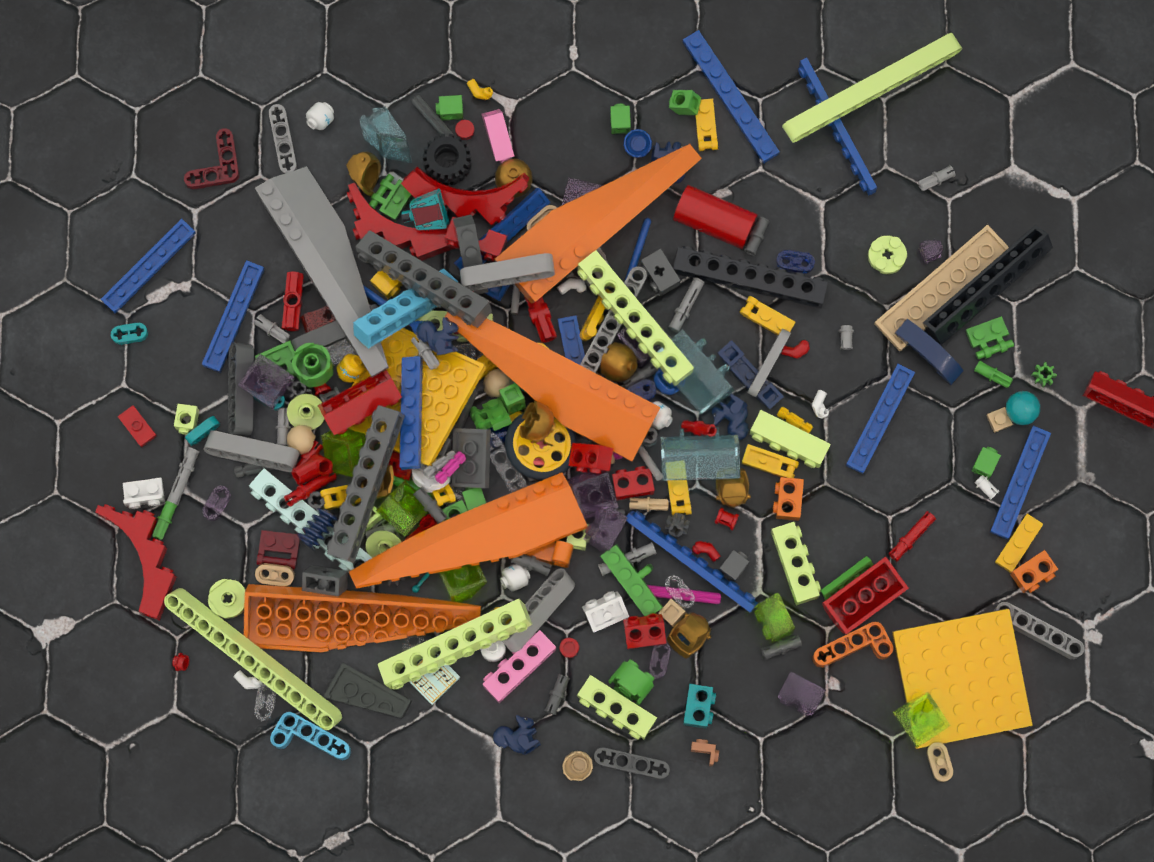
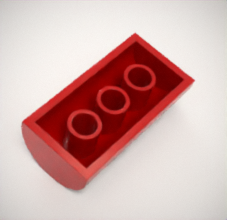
M687 185L678 203L673 220L743 250L758 214Z
M884 557L825 600L822 605L833 623L846 635L909 588L887 557Z

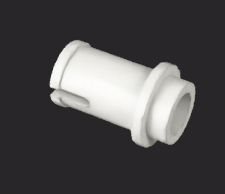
M982 475L974 483L977 485L976 488L979 487L991 500L999 490L991 484L987 476Z

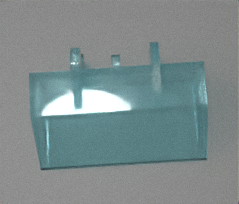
M386 106L374 108V114L369 117L364 115L361 117L360 126L363 130L364 140L373 145L383 158L412 163L407 137Z
M682 329L671 339L694 367L693 373L676 386L700 414L720 403L734 391L733 387L723 377L730 370L729 366L725 364L717 370L711 363L716 356L712 354L707 358L701 351L708 343L704 338L694 343ZM661 347L657 352H662L664 350L663 347ZM673 360L665 362L668 367L676 366Z
M717 427V432L713 437L684 436L683 428L679 429L680 437H660L662 481L740 479L738 435H719V428Z

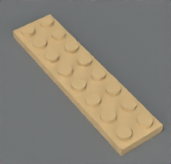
M986 225L875 321V326L901 352L907 345L894 333L906 319H909L925 331L923 322L1009 247L989 225Z

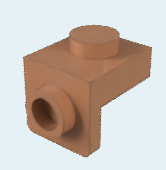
M696 739V742H692L691 752L710 754L709 766H713L714 762H718L719 750H715L716 745L708 744L707 740Z

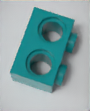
M689 684L683 725L707 729L708 724H712L713 712H710V706L715 704L716 693H713V687ZM704 692L707 695V700L704 702L698 701L696 694ZM700 711L704 714V719L696 721L693 714Z

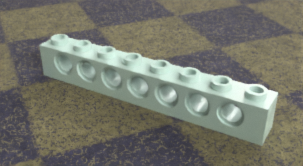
M263 469L249 485L252 490L250 493L257 500L262 498L267 502L265 506L273 513L275 510L281 514L280 518L289 525L291 522L296 526L294 530L297 533L305 534L302 528H309L307 521L314 522L312 519L313 514L319 516L317 511L303 500H300L291 507L289 506L287 509L281 508V503L285 501L284 496L292 491L266 469ZM274 488L276 493L271 497L266 496V491ZM298 513H305V518L302 521L295 520V516ZM327 527L330 532L329 534L322 533L325 540L328 537H333L334 531L332 527ZM346 535L342 539L343 544L348 541ZM318 539L320 546L313 545L317 549L321 547L325 550L324 555L331 561L336 559L340 563L339 567L342 570L348 571V573L354 569L356 562L362 561L365 563L372 559L369 554L359 548L355 563H351L328 555L325 540Z

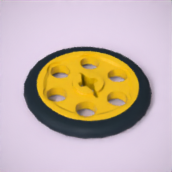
M524 413L515 418L509 426L505 437L507 457L514 468L526 477L535 480H544L559 473L564 474L571 467L568 465L572 443H578L576 433L563 426L554 417L555 429L543 439V443L547 444V446L541 449L536 444L539 441L527 440L520 436V426H524L526 420L522 419ZM556 433L564 435L565 439L562 443L555 441L554 435ZM526 446L529 449L528 455L523 456L519 454L518 448ZM557 451L561 454L562 459L554 461L551 454ZM541 458L544 466L541 468L535 467L533 464L534 459Z

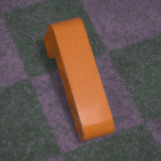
M556 541V543L552 542L525 555L530 557L533 555L536 559L548 564L569 568L574 547L570 543Z
M871 622L818 648L812 660L815 666L823 668L869 645L877 658L887 659L893 652V645L882 624ZM876 627L880 632L879 636H872L869 629ZM859 636L862 639V644L855 645L852 642V637ZM837 644L842 645L845 649L844 653H836L834 646ZM886 645L889 651L887 654H882L879 652L878 647ZM829 648L831 655L825 658V662L818 660L819 653L824 656L828 654Z

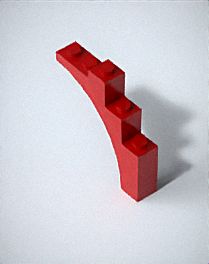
M417 166L403 179L401 184L414 198L440 189L445 208L448 206L458 217L473 216L478 211L492 225L495 222H501L506 217V206L514 200L513 196L517 192L522 193L528 187L529 177L523 173L515 180L497 188L468 191L441 184L429 177Z
M355 183L348 185L349 192H346L350 203L354 202L356 206L353 209L358 220L354 222L356 228L353 229L356 240H361L370 230L401 249L410 246L411 255L421 261L454 249L445 242V235L449 225L446 229L417 230L416 228L394 223L381 216L367 203Z
M105 504L102 507L98 505L95 513L123 530L131 539L139 554L144 577L143 597L139 612L142 615L160 621L165 608L164 599L171 593L177 577L172 574L173 570L162 567L160 569L167 548L163 545L164 542L155 538L150 541L158 520L154 517L153 513L143 510V513L137 511L133 518V514L122 511L121 514L116 512V508Z

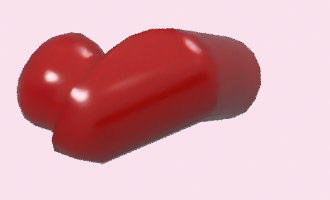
M802 340L794 348L784 345L781 354L800 358L808 353L810 349L809 342Z
M697 541L692 547V551L695 554L707 553L713 562L721 557L715 547L709 542Z

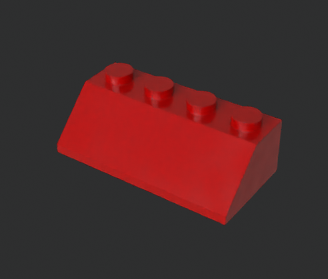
M384 370L376 376H370L319 404L318 408L333 435H340L345 433L350 426L354 424L359 425L364 422L365 418L372 415L374 410H377L378 405L383 407L393 406L399 402L402 396L387 370Z
M1095 371L1082 396L1147 427L1154 428V396L1149 397L1138 388L1132 389L1121 380L1115 381L1102 371Z

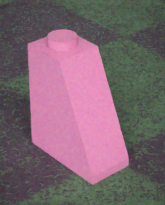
M497 109L481 114L495 161L502 163L513 157L514 153L502 111Z

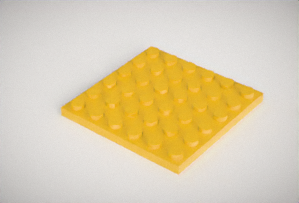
M405 328L400 329L381 341L389 367L386 370L400 394L402 358L419 356V352L411 342V339L415 337L418 343L420 341L413 332ZM432 351L440 363L438 368L433 370L429 369L423 359L421 464L425 466H432L486 369L485 364L458 352L437 356V353ZM366 367L364 373L352 386L371 376ZM399 399L397 404L393 406L388 405L386 408L401 412V399ZM372 415L365 418V421L361 424H354L348 429L365 437L368 428L372 424ZM386 424L381 426L380 432H384L386 430ZM400 432L393 451L400 453Z
M1009 609L892 631L916 749L930 746L935 742L943 744L1033 726Z

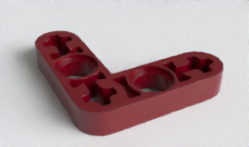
M220 129L216 134L220 166L188 171L184 176V182L188 188L199 189L234 183L238 180L239 168L233 134L229 129ZM223 134L229 137L227 138L228 146H225L223 139H220L223 138ZM230 151L233 153V157L230 160H224L222 158L223 153ZM227 165H231V169L234 172L232 177L225 175L229 172ZM208 173H216L217 178L214 181H208L206 179ZM200 174H203V179H204V181H205V182H203V183H202L201 179H199V178H201ZM191 176H195L197 179L194 184L188 181L191 180Z

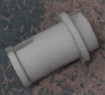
M843 325L839 330L841 333L840 349L851 350L853 349L852 333L854 330L850 325Z

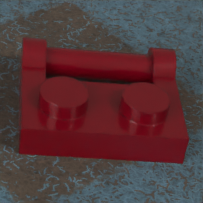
M262 530L257 565L269 563L296 569L300 539L297 534ZM265 551L291 554V558L265 556Z

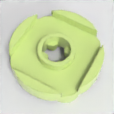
M893 236L877 238L872 242L868 252L870 265L882 274L898 272L907 258L905 245L898 237ZM885 251L892 253L890 259H887L885 256L883 257L882 254Z
M222 579L211 587L208 604L216 615L229 619L237 617L244 611L245 588L241 583L231 579ZM225 594L228 596L233 595L231 603H223Z

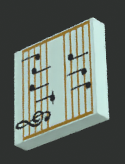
M423 659L417 664V666L422 664ZM444 665L434 673H427L422 675L419 680L409 682L433 705L460 679V676L449 665Z

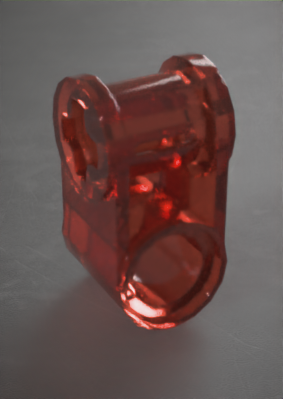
M328 306L308 312L300 317L306 333L336 320L332 313L331 319L328 320L327 314L331 313Z

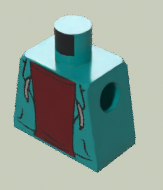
M440 189L414 198L409 204L410 210L401 213L403 222L414 221L417 230L446 229L450 223Z

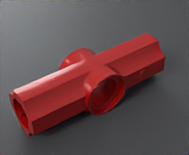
M287 272L286 289L283 298V330L299 331L303 273ZM291 298L298 299L294 305H289L288 301Z
M525 297L533 325L535 324L541 343H547L557 338L551 322L547 303H544L543 297L532 304Z

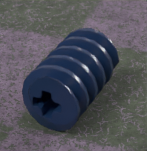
M317 508L316 511L319 516L313 514L312 519L314 522L307 521L309 528H302L305 534H297L298 538L312 550H314L313 545L320 546L318 539L325 540L322 533H330L327 527L334 528L332 520H339L326 509Z

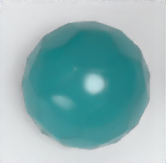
M1028 391L1016 392L1009 397L1006 403L1007 416L1018 425L1031 424L1039 416V400Z

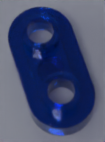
M791 250L781 251L776 260L779 268L799 273H809L815 265V259L811 254ZM788 259L789 263L785 264L782 260ZM806 261L808 266L804 267L801 263Z
M644 379L626 388L628 391L646 400L652 399L657 391L655 383L649 379ZM649 386L650 390L644 391L643 387Z

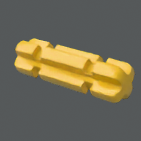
M781 407L777 413L778 417L786 419L787 423L807 433H810L813 428L811 424L805 423L802 418L793 412L789 413V410L785 407Z

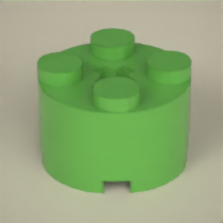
M306 343L296 349L292 359V367L302 384L309 388L321 386L333 376V362L328 350L324 346Z
M629 659L628 662H622L608 682L609 684L612 682L615 684L613 689L630 701H637L636 705H640L654 687V677L648 672L643 673L638 669V664Z

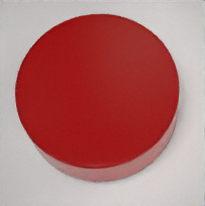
M469 120L459 121L455 128L456 135L463 140L470 139L475 132L474 125Z
M566 638L560 643V653L564 657L573 658L578 654L579 644L575 639Z

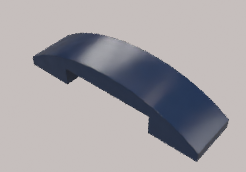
M906 319L894 333L907 346H911L937 370V373L950 385L964 371L940 344L909 319Z
M731 340L717 354L737 379L749 390L758 370ZM765 380L756 396L769 410L784 397L767 380Z

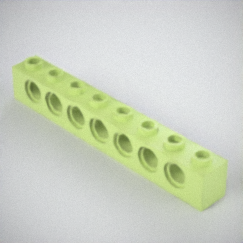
M597 250L578 263L577 269L579 271L577 273L580 278L589 282L591 291L595 295L599 294L603 299L602 304L607 310L611 309L614 312L616 321L620 325L623 323L627 328L626 332L630 338H635L638 341L640 350L644 354L648 353L652 358L650 360L655 368H660L663 371V377L669 384L673 383L676 386L693 373L694 367ZM594 272H600L602 274V277L600 279H596L592 276V274ZM608 286H611L614 288L615 291L613 293H607L604 289ZM624 301L627 306L619 308L616 303ZM637 316L639 318V321L637 323H632L629 320V317ZM647 330L651 333V336L645 338L641 335V332ZM655 345H660L663 347L664 350L662 352H656L653 349V347ZM673 360L676 366L668 367L665 362Z
M517 599L378 663L384 684L391 690L399 689L409 681L419 680L422 675L434 673L444 665L454 664L459 658L469 657L479 649L489 648L496 641L506 640L516 632L520 633L527 630V627L531 626L532 622L525 604L520 599ZM512 618L511 623L508 624V625H505L506 621H507L508 619ZM494 626L493 631L488 633L489 628ZM476 634V638L470 642V638ZM458 643V647L452 650L453 645ZM441 651L440 655L435 658V654ZM423 659L422 664L417 666L418 661ZM405 667V671L400 674V670Z

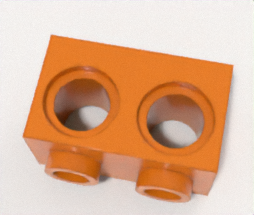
M780 477L779 482L775 483V494H778V501H774L773 513H776V519L800 520L804 479ZM790 485L793 487L794 492L788 494L784 491L783 487ZM789 504L792 507V511L786 513L782 510V506Z
M1044 550L1013 570L1010 575L1023 593L1026 591L1032 593L1040 587L1038 585L1040 582L1045 580L1047 583L1056 577L1054 573L1058 568ZM1039 564H1045L1048 571L1045 573L1041 572L1038 567ZM1024 574L1030 575L1032 582H1024L1022 576Z

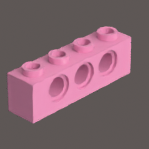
M539 630L522 649L512 652L513 656L509 660L506 658L498 664L499 669L494 674L490 672L485 676L483 687L500 703L556 651V646ZM531 647L538 649V654L534 657L527 654V650ZM515 661H522L524 667L521 670H515L513 663ZM502 674H507L510 677L509 681L505 684L498 681L499 676Z

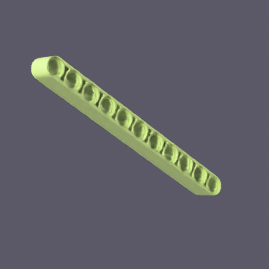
M949 33L784 123L782 128L792 143L797 142L955 56L962 50V47L953 33Z
M178 588L165 597V606L320 728L330 730L341 721L342 714L338 708L186 590Z

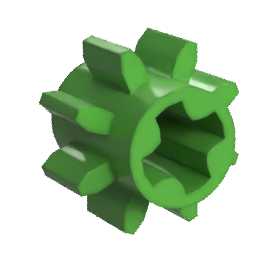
M1046 362L1042 367L1036 365L1035 369L1038 372L1032 373V376L1036 377L1034 383L1042 384V388H1044L1046 383L1052 385L1053 380L1051 378H1056L1057 374L1053 373L1054 366L1049 367ZM1045 372L1047 378H1043L1044 376L1041 373Z

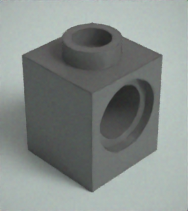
M733 550L719 571L729 580L736 582L749 564L748 557L741 551L736 552Z

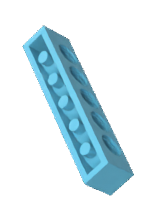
M444 268L439 271L444 275L448 276L449 278L453 279L454 281L458 282ZM412 288L405 290L400 295L388 300L385 304L373 309L370 313L353 322L354 336L369 349L437 308V306L427 297L422 298Z

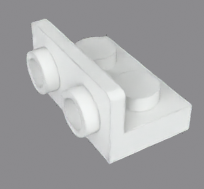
M162 478L123 483V503L129 509L141 508V505L148 504V506H158L160 502H165Z
M618 591L608 592L604 594L603 598L598 600L592 599L582 606L593 633L629 617Z

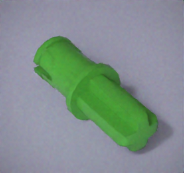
M982 361L978 362L974 372L988 378L990 382L994 381L1006 388L1013 381L1011 377L998 371L997 367L994 369Z
M169 501L165 502L160 517L157 516L158 522L152 534L154 538L159 540L164 538L169 524H172L171 518L177 507L176 504Z

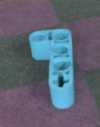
M286 712L281 716L270 736L271 743L278 749L286 748L295 735L339 760H346L351 754V748L345 741L292 712ZM294 717L295 724L287 727L285 725L286 719ZM307 726L311 727V735L303 736L302 730ZM279 734L285 735V741L282 744H276L275 738ZM323 736L329 737V743L326 746L319 744V740ZM335 744L339 748L345 746L346 753L338 755L339 752L333 748V745Z

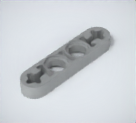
M275 104L269 109V118L281 172L285 174L297 170V163L285 108L280 104ZM276 110H279L281 113V122H277L276 115H273L276 113ZM279 127L286 128V133L282 136L276 134V130ZM286 144L290 146V150L288 153H281L279 151L280 147ZM285 158H288L290 165H293L289 171L283 168L286 167Z
M782 328L747 392L748 394L756 397L791 334L789 331Z

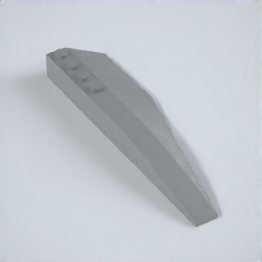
M306 166L273 177L255 187L260 200L371 377L389 368L381 341L368 349L354 336L353 322L370 313L371 309L346 228L308 167Z

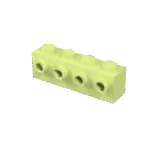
M760 410L750 430V435H752L754 440L761 443L764 441L770 444L769 447L776 451L781 449L787 452V456L795 460L799 458L805 461L804 464L811 468L820 467L831 445Z

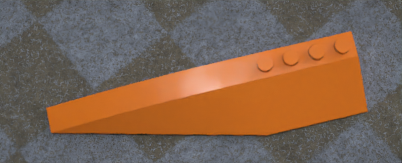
M688 144L549 212L494 260L498 262L544 253L553 255L554 276L515 284L532 304L575 269L578 263L597 250L702 158Z
M447 312L445 318L447 317L458 325L459 329L457 332L461 336L465 337L470 344L483 353L487 359L492 361L505 375L528 393L532 399L548 406L558 422L599 445L613 448L614 453L631 462L633 461L661 407L486 318L476 328L473 325H467L457 315L452 316Z
M559 473L422 531L349 571V575L355 587L362 588L381 584L382 581L386 580L398 581L400 580L399 578L406 576L413 578L427 572L434 574L460 569L463 565L468 564L475 566L480 565L479 562L489 560L496 562L499 561V558L509 557V559L516 558L588 528L570 485L563 473Z
M248 584L245 590L244 636L262 649L327 652L331 649L338 648L339 650L354 645L362 646L366 643H380L404 639L408 636H422L426 633L444 632L480 617L481 606L422 597L348 590L337 597L302 591V587Z

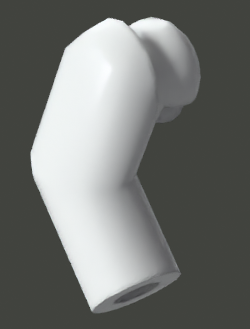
M570 278L557 287L562 295L570 289H577L579 293H582L587 288L584 280Z
M818 390L812 402L813 411L818 418H826L829 414V410L823 404L827 393L822 390Z
M241 670L234 675V678L245 689H258L262 686L263 682L256 677H247Z

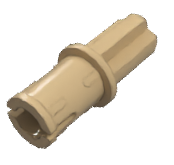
M630 497L629 508L630 510H647V512L649 510L667 511L669 502L667 499Z

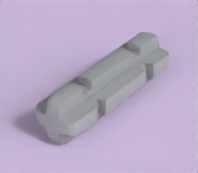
M453 450L446 453V456L443 455L434 461L432 466L425 467L423 474L428 479L433 477L435 472L442 471L441 469L451 458L454 459L453 456L456 453Z

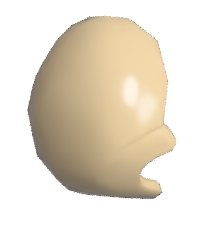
M494 369L484 377L482 384L488 396L500 397L499 390L514 383L500 369Z
M297 425L291 428L287 434L288 447L298 450L300 454L309 452L316 438L312 432L313 428L307 425Z
M573 751L563 761V773L571 781H582L591 775L593 769L592 759L585 752Z

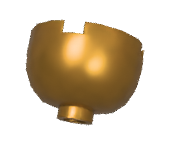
M508 159L498 166L495 173V184L497 187H500L525 173L529 177L528 187L522 193L517 192L514 195V198L525 195L531 188L532 172L524 161Z
M614 342L607 347L609 348L607 354L604 353L602 356L601 373L606 376L607 380L623 382L628 380L636 371L637 357L629 346Z
M536 401L529 403L522 416V419L526 420L524 426H520V436L527 440L541 441L554 431V416L548 406Z

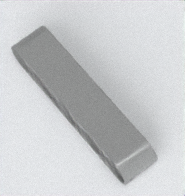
M549 253L470 266L460 270L461 285L471 291L544 279L555 275L553 255Z
M210 431L204 446V451L212 456L285 472H292L300 454L298 450L292 447L219 431Z
M564 569L555 570L525 604L532 625L527 627V630L520 633L516 632L510 635L508 639L502 641L511 652H517L522 649L574 589L575 582Z
M1001 602L994 609V611H998L1001 607L1009 609L1014 630L1068 659H1077L1084 652V645L1080 640L1008 602ZM1017 617H1023L1026 625L1020 626L1017 623ZM1040 626L1043 629V635H1037L1034 632V627ZM1056 635L1060 637L1061 644H1054L1052 642V636ZM1070 645L1078 647V654L1070 652Z

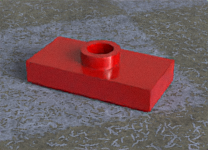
M134 405L118 416L141 448L156 437V434Z

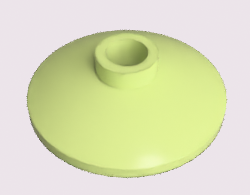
M301 394L294 397L287 407L289 422L294 427L297 425H307L313 429L319 427L324 421V417L318 405L323 402L311 394ZM308 407L310 411L304 412L303 408Z
M376 531L368 537L366 551L373 558L402 541L389 531Z

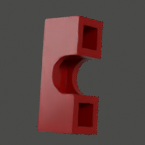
M452 217L445 235V242L448 243L449 247L458 249L459 245L453 223V218L456 217ZM489 229L486 237L478 241L481 255L484 256L483 258L494 262V259L504 250L507 235Z

